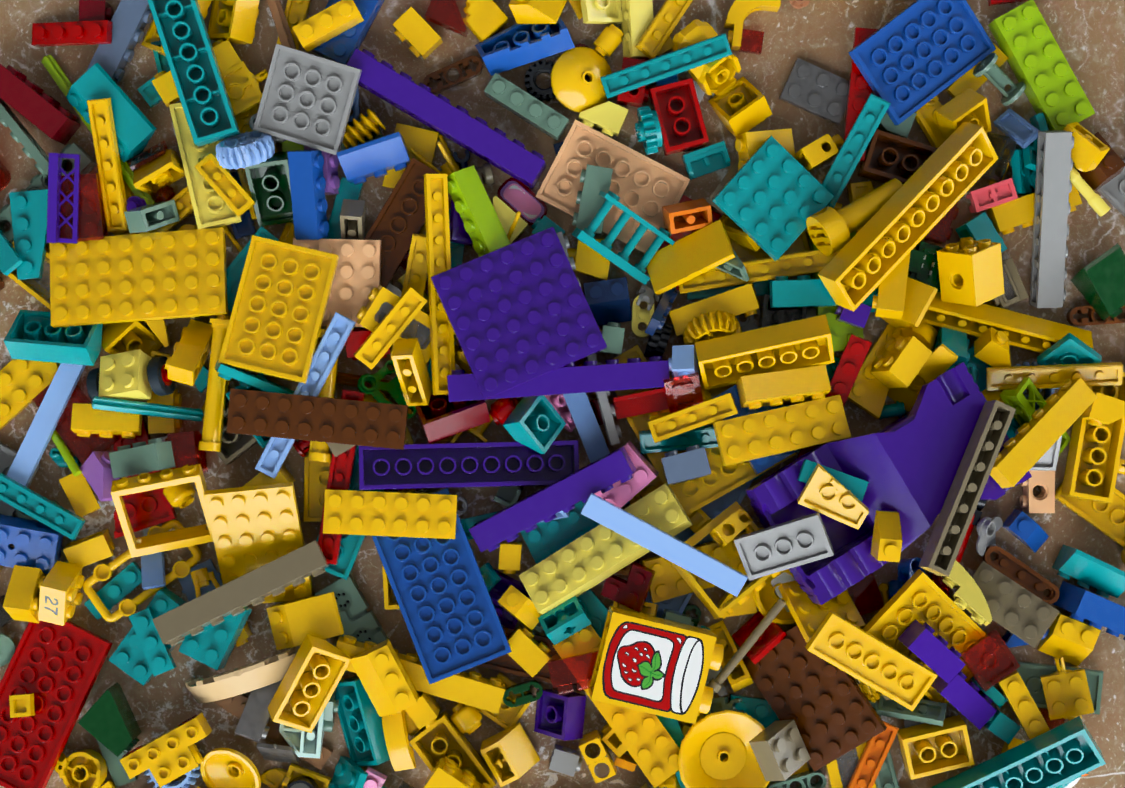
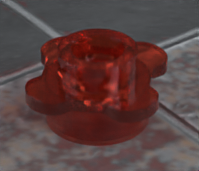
M168 185L161 187L155 195L154 202L158 203L172 199L176 195L173 192V188H169Z

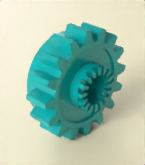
M649 106L639 107L637 109L638 122L635 123V129L638 132L636 134L639 142H643V148L647 155L657 153L658 147L663 145L656 110H651Z

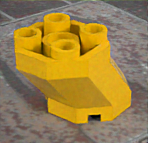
M695 19L679 33L675 34L672 40L674 43L673 51L718 36V34L707 22ZM733 54L688 70V72L707 95H712V93L722 95L735 84L737 79L734 76L736 72L740 73L741 66L738 58Z

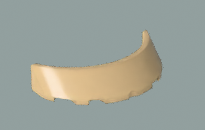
M300 646L292 647L278 655L211 677L189 678L185 685L197 703L214 702L265 687L283 680Z

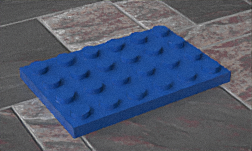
M916 0L848 53L874 94L891 103L886 112L894 125H899L995 51L996 48L966 0Z

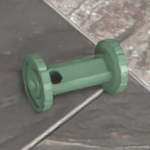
M991 53L975 67L973 75L975 77L984 75L1004 95L1001 103L1004 106H1008L1022 95L1026 89V84L1024 82L1015 84L995 64L998 56L995 53ZM1009 84L1011 88L1005 91V85Z

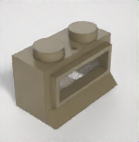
M1012 257L1002 260L1005 294L991 300L994 306L1004 308L1029 298Z

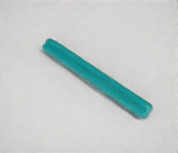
M98 396L92 399L93 409L198 422L203 419L202 409Z

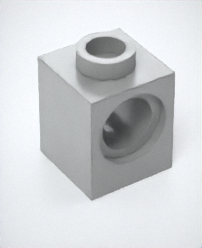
M555 744L549 762V769L574 777L575 771L579 772L583 760L579 758L580 751Z

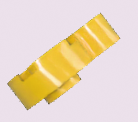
M91 749L77 751L69 757L61 753L55 766V771L59 774L60 779H63L67 788H99L104 784L107 777L105 759L100 753ZM82 768H84L85 771H86V775H85V776H84V772L81 771Z

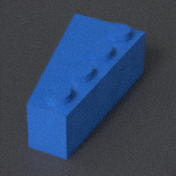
M560 17L556 24H515L475 45L491 76L495 73L499 74L575 48L569 31Z
M1062 581L1059 588V598L1053 605L1071 612L1070 617L1081 622L1084 619L1090 620L1088 625L1101 630L1102 626L1106 627V632L1116 637H1119V634L1125 635L1124 606Z

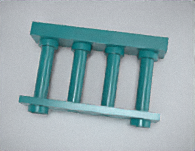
M600 191L599 195L606 199L587 228H584L582 231L576 227L571 235L646 285L650 277L645 275L647 271L645 268L664 241L671 245L675 241L669 238L671 234L662 227L659 230L618 202L619 196L611 191L608 194ZM614 205L623 213L606 238L599 243L594 239V232ZM631 217L640 225L623 250L615 254L611 251V245ZM648 229L657 237L640 262L632 266L628 263L630 259L628 257Z

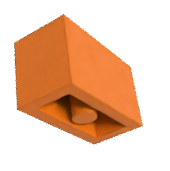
M704 198L662 206L664 227L670 234L704 228L713 223L711 205Z

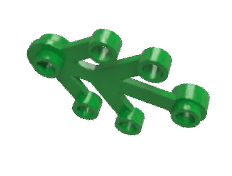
M392 360L387 361L383 368L374 375L364 374L358 379L357 386L359 391L364 392L365 395H372L377 402L393 404L387 401L380 392L386 391L397 404L406 405L397 376L390 382L380 381L386 375H392L395 372ZM387 365H391L393 370H388ZM364 383H370L371 388H367ZM414 406L408 407L412 411V414L407 415L408 419L412 418L416 413Z

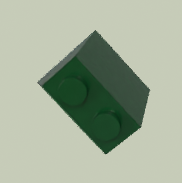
M1118 243L1082 268L1071 279L1072 283L1102 320L1109 316L1114 319L1123 312L1121 308L1125 305V254Z
M118 683L108 688L78 722L117 757L123 752L127 754L140 741L137 737L141 730Z

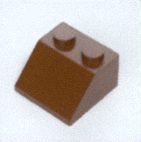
M1099 132L1095 133L1094 136L1107 145L1110 150L1094 170L1083 172L1075 168L1094 192L1119 175L1125 167L1123 160Z

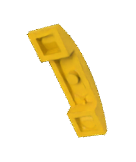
M404 710L395 714L381 716L386 747L394 771L416 768L414 750L409 745Z

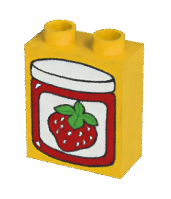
M609 606L588 690L592 700L696 724L698 712L708 714L710 710L713 688L707 687L705 684L709 669L715 671L720 669L724 645L716 643L717 637L711 630Z

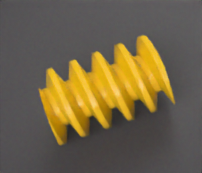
M368 108L366 109L367 117L360 113V122L353 118V126L347 123L342 141L346 149H349L350 146H358V141L362 144L366 143L365 136L372 140V132L377 135L380 134L379 127L386 130L375 112Z

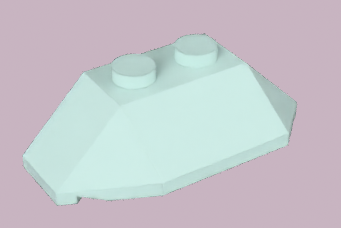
M324 711L312 733L280 724V734L293 747L298 757L320 759L324 737Z

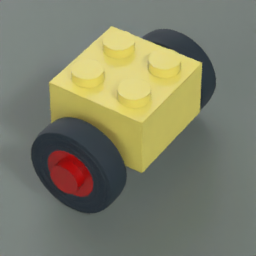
M138 349L100 356V368L92 369L88 373L86 384L91 401L95 396L143 401L152 399V391L158 396L172 394L176 388V381L168 379V370L165 369L167 357L151 358Z

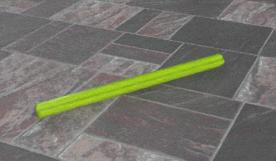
M52 55L44 56L41 60L42 64L66 97L72 86L71 81ZM73 107L79 115V117L81 118V120L88 128V130L90 131V133L92 134L91 125L84 120L83 116L77 111V109ZM120 159L123 180L132 193L144 199L147 205L155 203L150 194L135 188L133 185L134 171L127 161L123 162Z

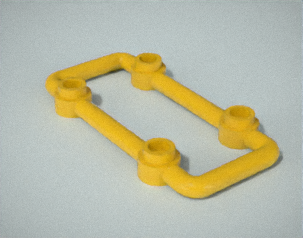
M170 520L162 526H152L148 530L147 536L168 532L172 528L178 530L184 527L178 520ZM197 545L188 547L193 554L191 558L187 561L176 562L173 565L172 571L165 575L166 585L177 577L184 578L188 576L191 572V567L201 560L202 553ZM129 549L108 564L97 565L94 568L93 575L88 577L83 583L84 592L101 616L108 622H115L123 616L135 614L138 605L163 588L144 590L133 599L121 601L119 609L111 614L92 588V585L98 581L110 579L113 570L131 558Z

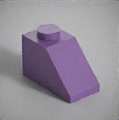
M110 451L92 452L80 468L100 501L113 500L111 495L112 481L120 479H113L109 458Z

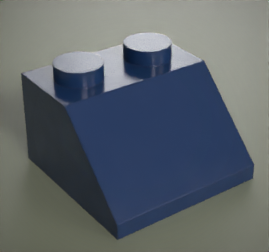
M627 277L583 283L585 298L598 326L607 325L608 322L622 323L632 321Z

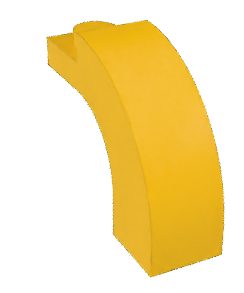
M735 0L724 23V28L732 29L728 30L727 35L728 42L731 43V50L739 51L741 47L745 18L756 11L778 12L781 0Z

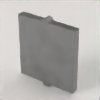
M257 743V749L264 760L299 764V758L295 754L293 747Z

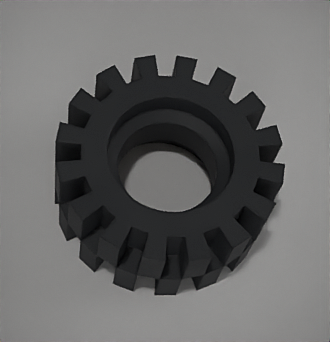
M536 61L534 65L531 64L529 66V70L525 73L527 92L541 102L543 100L547 102L552 98H556L551 86L547 89H541L536 84V78L539 74L547 73L551 76L554 65L552 61Z
M665 322L661 330L656 329L653 336L650 335L644 353L645 357H663L673 325Z

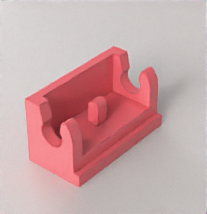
M1008 178L970 191L966 198L971 202V206H969L970 213H977L1018 199L1012 178Z

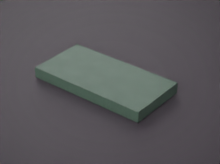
M1014 661L1013 668L1019 672L1037 707L1047 709L1040 676L1049 675L1057 671L1056 665ZM1065 666L1069 670L1085 669ZM1085 669L1095 712L1091 714L1100 715L1104 671Z

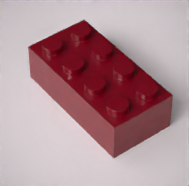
M0 64V98L51 139L66 145L81 126L76 121L78 117L68 109L66 110L60 106L61 103L44 93L40 86L28 80L27 76L11 65L5 67Z

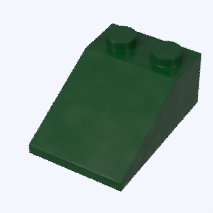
M289 151L275 153L265 162L253 165L252 167H245L251 197L255 202L254 209L259 227L293 222L288 164Z

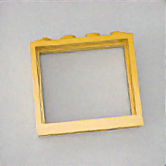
M187 464L181 468H167L160 472L142 473L138 476L122 477V479L112 481L111 495L131 558L214 542L204 500V492L208 488L201 464L191 466ZM195 482L207 524L135 538L122 496Z
M735 501L686 540L685 543L692 547L695 546L726 518L739 510L741 506ZM752 521L744 530L747 533H751L760 529ZM670 562L715 619L721 616L723 619L733 612L732 607L735 604L739 603V605H742L750 598L748 594L755 589L758 592L767 585L765 580L768 577L772 576L775 578L782 572L754 579L740 591L737 597L733 596L720 608H717L689 571Z

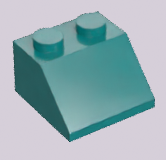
M544 395L523 397L503 423V426L515 441L540 454H545L566 425V422Z

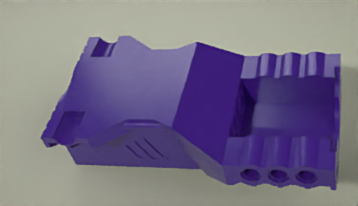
M964 362L956 364L955 367L940 374L931 382L924 384L912 410L877 433L817 445L809 452L801 455L793 462L746 490L748 498L751 500L750 504L755 510L754 513L759 517L763 528H768L817 513L798 504L797 501L806 483L797 480L804 459L869 482L862 503L868 507L869 513L859 530L820 513L834 550V556L789 569L795 581L800 585L799 587L807 593L809 599L814 604L823 605L889 562L877 561L870 554L876 510L899 512L902 532L901 552L929 529L937 515L940 514L978 418L987 401L979 391L978 385L973 381L972 375L967 371L968 369ZM1007 434L1004 438V441L999 452H1001L1005 448L1003 445L1007 440H1009ZM1028 471L1016 485L1031 478L1030 472ZM989 475L980 500H997L1012 487L1002 489L992 476Z

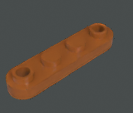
M991 545L986 548L982 556L984 562L1046 603L1053 604L1058 600L1060 593L1055 584L1001 547ZM995 552L996 558L991 560L990 554ZM1045 589L1049 590V594L1047 596L1043 595V591Z

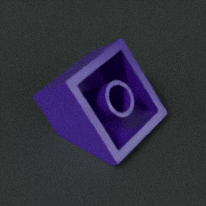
M543 689L542 696L537 700L534 731L563 741L583 738L586 695L572 691Z

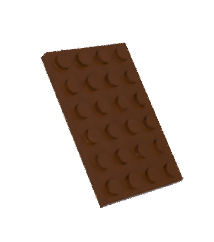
M795 625L785 632L787 636L756 665L748 656L742 660L752 680L779 720L794 719L811 758L808 763L814 771H817L885 731L887 727L852 676L809 652L805 648L807 643L798 626Z

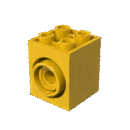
M964 237L959 242L946 244L945 248L937 251L941 301L977 307L1005 294L1001 243L991 242V239L973 240V237Z

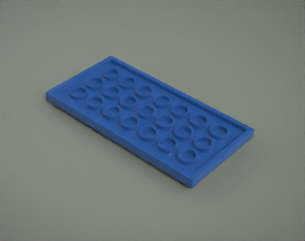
M445 488L433 494L450 495L448 488ZM458 512L456 539L372 536L429 684L512 652Z

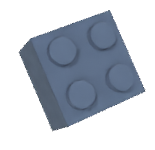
M699 445L687 447L686 452L678 454L677 450L664 453L665 457L661 458L668 486L711 474L705 447L700 448Z

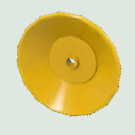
M732 710L707 714L697 721L696 724H693L681 741L677 760L680 778L685 787L766 788L770 781L765 780L749 743L755 736L765 730L764 726L747 713ZM726 753V758L721 760V754Z

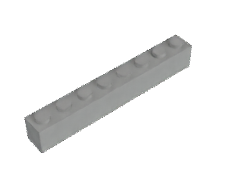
M1065 130L1038 131L1030 305L1036 308L1063 307V301L1066 299V291L1064 289V280L1067 278L1065 258L1068 257L1066 238L1069 235L1067 220L1071 211L1069 193L1072 190L1070 171L1073 168L1071 149L1074 147V137L1072 132Z

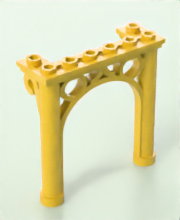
M217 315L216 319L210 318L209 323H212L213 333L202 440L199 441L198 450L221 452L225 394L228 380L219 377V372L214 367L220 358L230 316ZM327 325L326 329H320L318 339H322L328 328ZM338 359L318 397L334 398ZM310 441L308 460L330 462L331 453H329L328 444L326 442Z

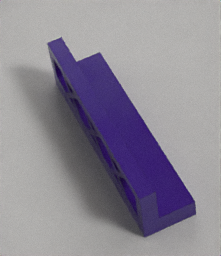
M49 153L46 243H78L80 154ZM62 158L75 159L74 169L71 172L67 173L62 168ZM66 179H69L74 185V191L68 196L61 190V184ZM66 201L73 206V213L68 218L61 213V206ZM66 223L73 229L72 238H60V228Z

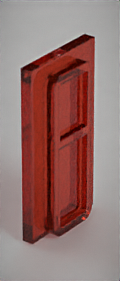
M698 373L663 380L670 414L703 402Z

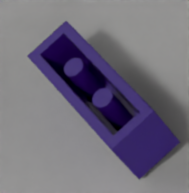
M915 619L898 640L949 684L966 665L959 659L962 655L952 646L948 649L946 647L948 642L939 634L935 637L933 635L935 630L926 622L921 625Z
M961 671L949 684L938 675L931 686L979 730L997 712L991 706L993 701L984 693L980 695L978 693L980 689L972 681L967 683L965 681L967 676Z

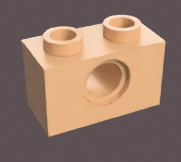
M1029 470L1032 477L1020 483L1021 487H1023V495L1020 496V507L1023 508V512L1055 513V471ZM1038 485L1041 491L1035 497L1033 495V488Z

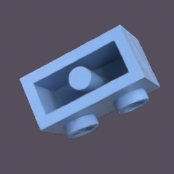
M672 346V358L668 359L669 371H672V380H676L678 388L685 390L700 387V367L695 346Z

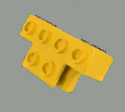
M201 712L146 744L128 752L120 759V762L130 779L150 769L161 788L199 766L198 764L204 761L195 743L207 737L212 732V729Z

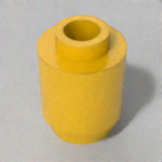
M610 24L609 27L604 28L593 42L594 50L603 57L605 55L610 57L623 41L624 33L615 25Z

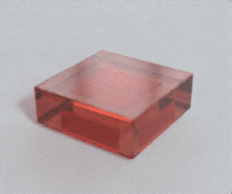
M743 29L739 52L760 55L764 32Z

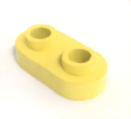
M638 295L632 305L631 329L636 336L646 337L649 334L645 333V330H639L638 324L641 322L645 323L647 328L654 313V304L649 311L647 308L641 309L636 305Z

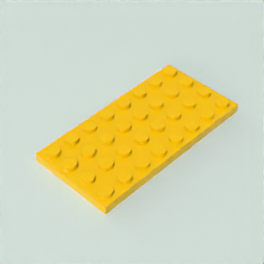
M223 227L78 238L77 244L49 243L51 326L53 328L228 314L225 229Z

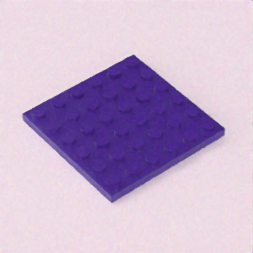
M550 227L431 277L484 400L607 348L554 227Z

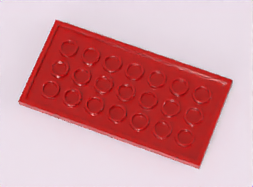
M68 620L64 626L44 621L28 623L0 682L1 786L5 788L46 787L112 647V642ZM34 693L35 716L10 718L9 696Z

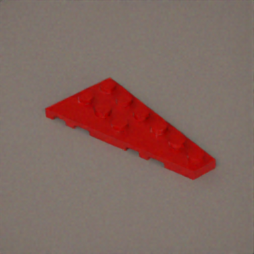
M143 417L141 436L135 435V438L127 439L122 438V435H115L114 451H118L117 447L130 445L133 448L132 444L146 441V445H148V440H151ZM161 470L153 471V472H148V473L160 472ZM163 488L122 496L133 533L177 518L174 507L171 506L163 494ZM115 508L114 539L124 536Z

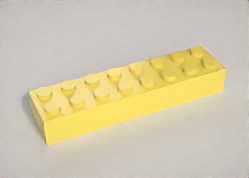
M666 483L624 509L673 537L693 525L673 490ZM600 524L518 576L538 613L543 615L572 597H578L649 553L650 550Z

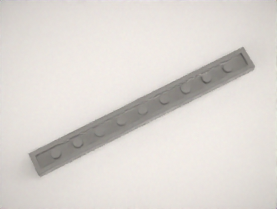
M562 232L556 233L572 269L575 270L574 259L569 257L567 249L570 248L567 235L563 236ZM599 351L587 356L586 361H597L596 354ZM610 391L595 392L609 444H618L622 434L619 425L614 424L613 417L616 416L613 404H609L607 398L610 395Z

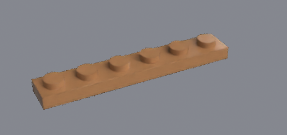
M240 694L214 701V703L240 719L249 697L245 694ZM269 717L266 725L270 727L267 737L282 746H290L279 732L280 723L273 722ZM322 744L320 759L300 758L321 770L333 750Z

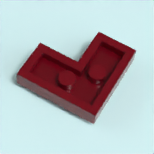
M635 563L632 566L628 581L615 575L608 577L605 580L601 595L637 612H641L655 571Z

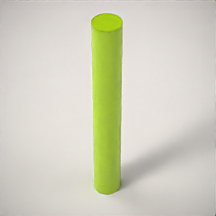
M55 428L51 439L74 476L80 475L82 473L81 469Z

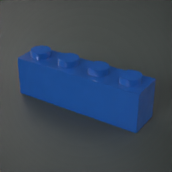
M317 149L289 151L288 164L296 240H319L328 237L330 227L326 212L328 203L325 199L326 180L323 174L324 157L322 156V151Z

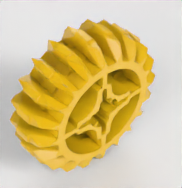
M709 310L708 314L704 315L701 313L700 317H693V321L687 322V327L684 328L683 341L685 345L695 346L694 342L741 333L742 330L740 323L733 314L728 315L727 311L720 313L719 310L711 313Z

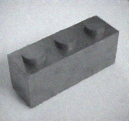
M281 681L251 691L236 727L235 734L258 743L261 738L266 739L270 729L266 725L269 717L271 718L267 707Z

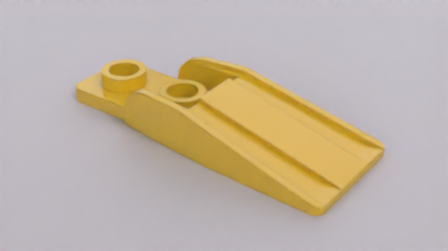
M941 344L933 351L909 387L889 388L887 395L895 402H903L905 410L911 411L922 386L946 372L957 361L958 355L944 344Z

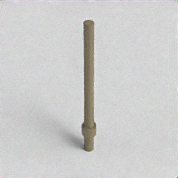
M778 599L715 679L712 678L707 684L708 687L713 688V695L720 691L723 687L722 683L786 605L782 599Z

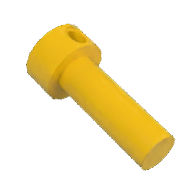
M894 178L838 211L827 206L806 219V227L812 242L820 252L827 256L840 250L851 240L850 233L864 226L903 184Z

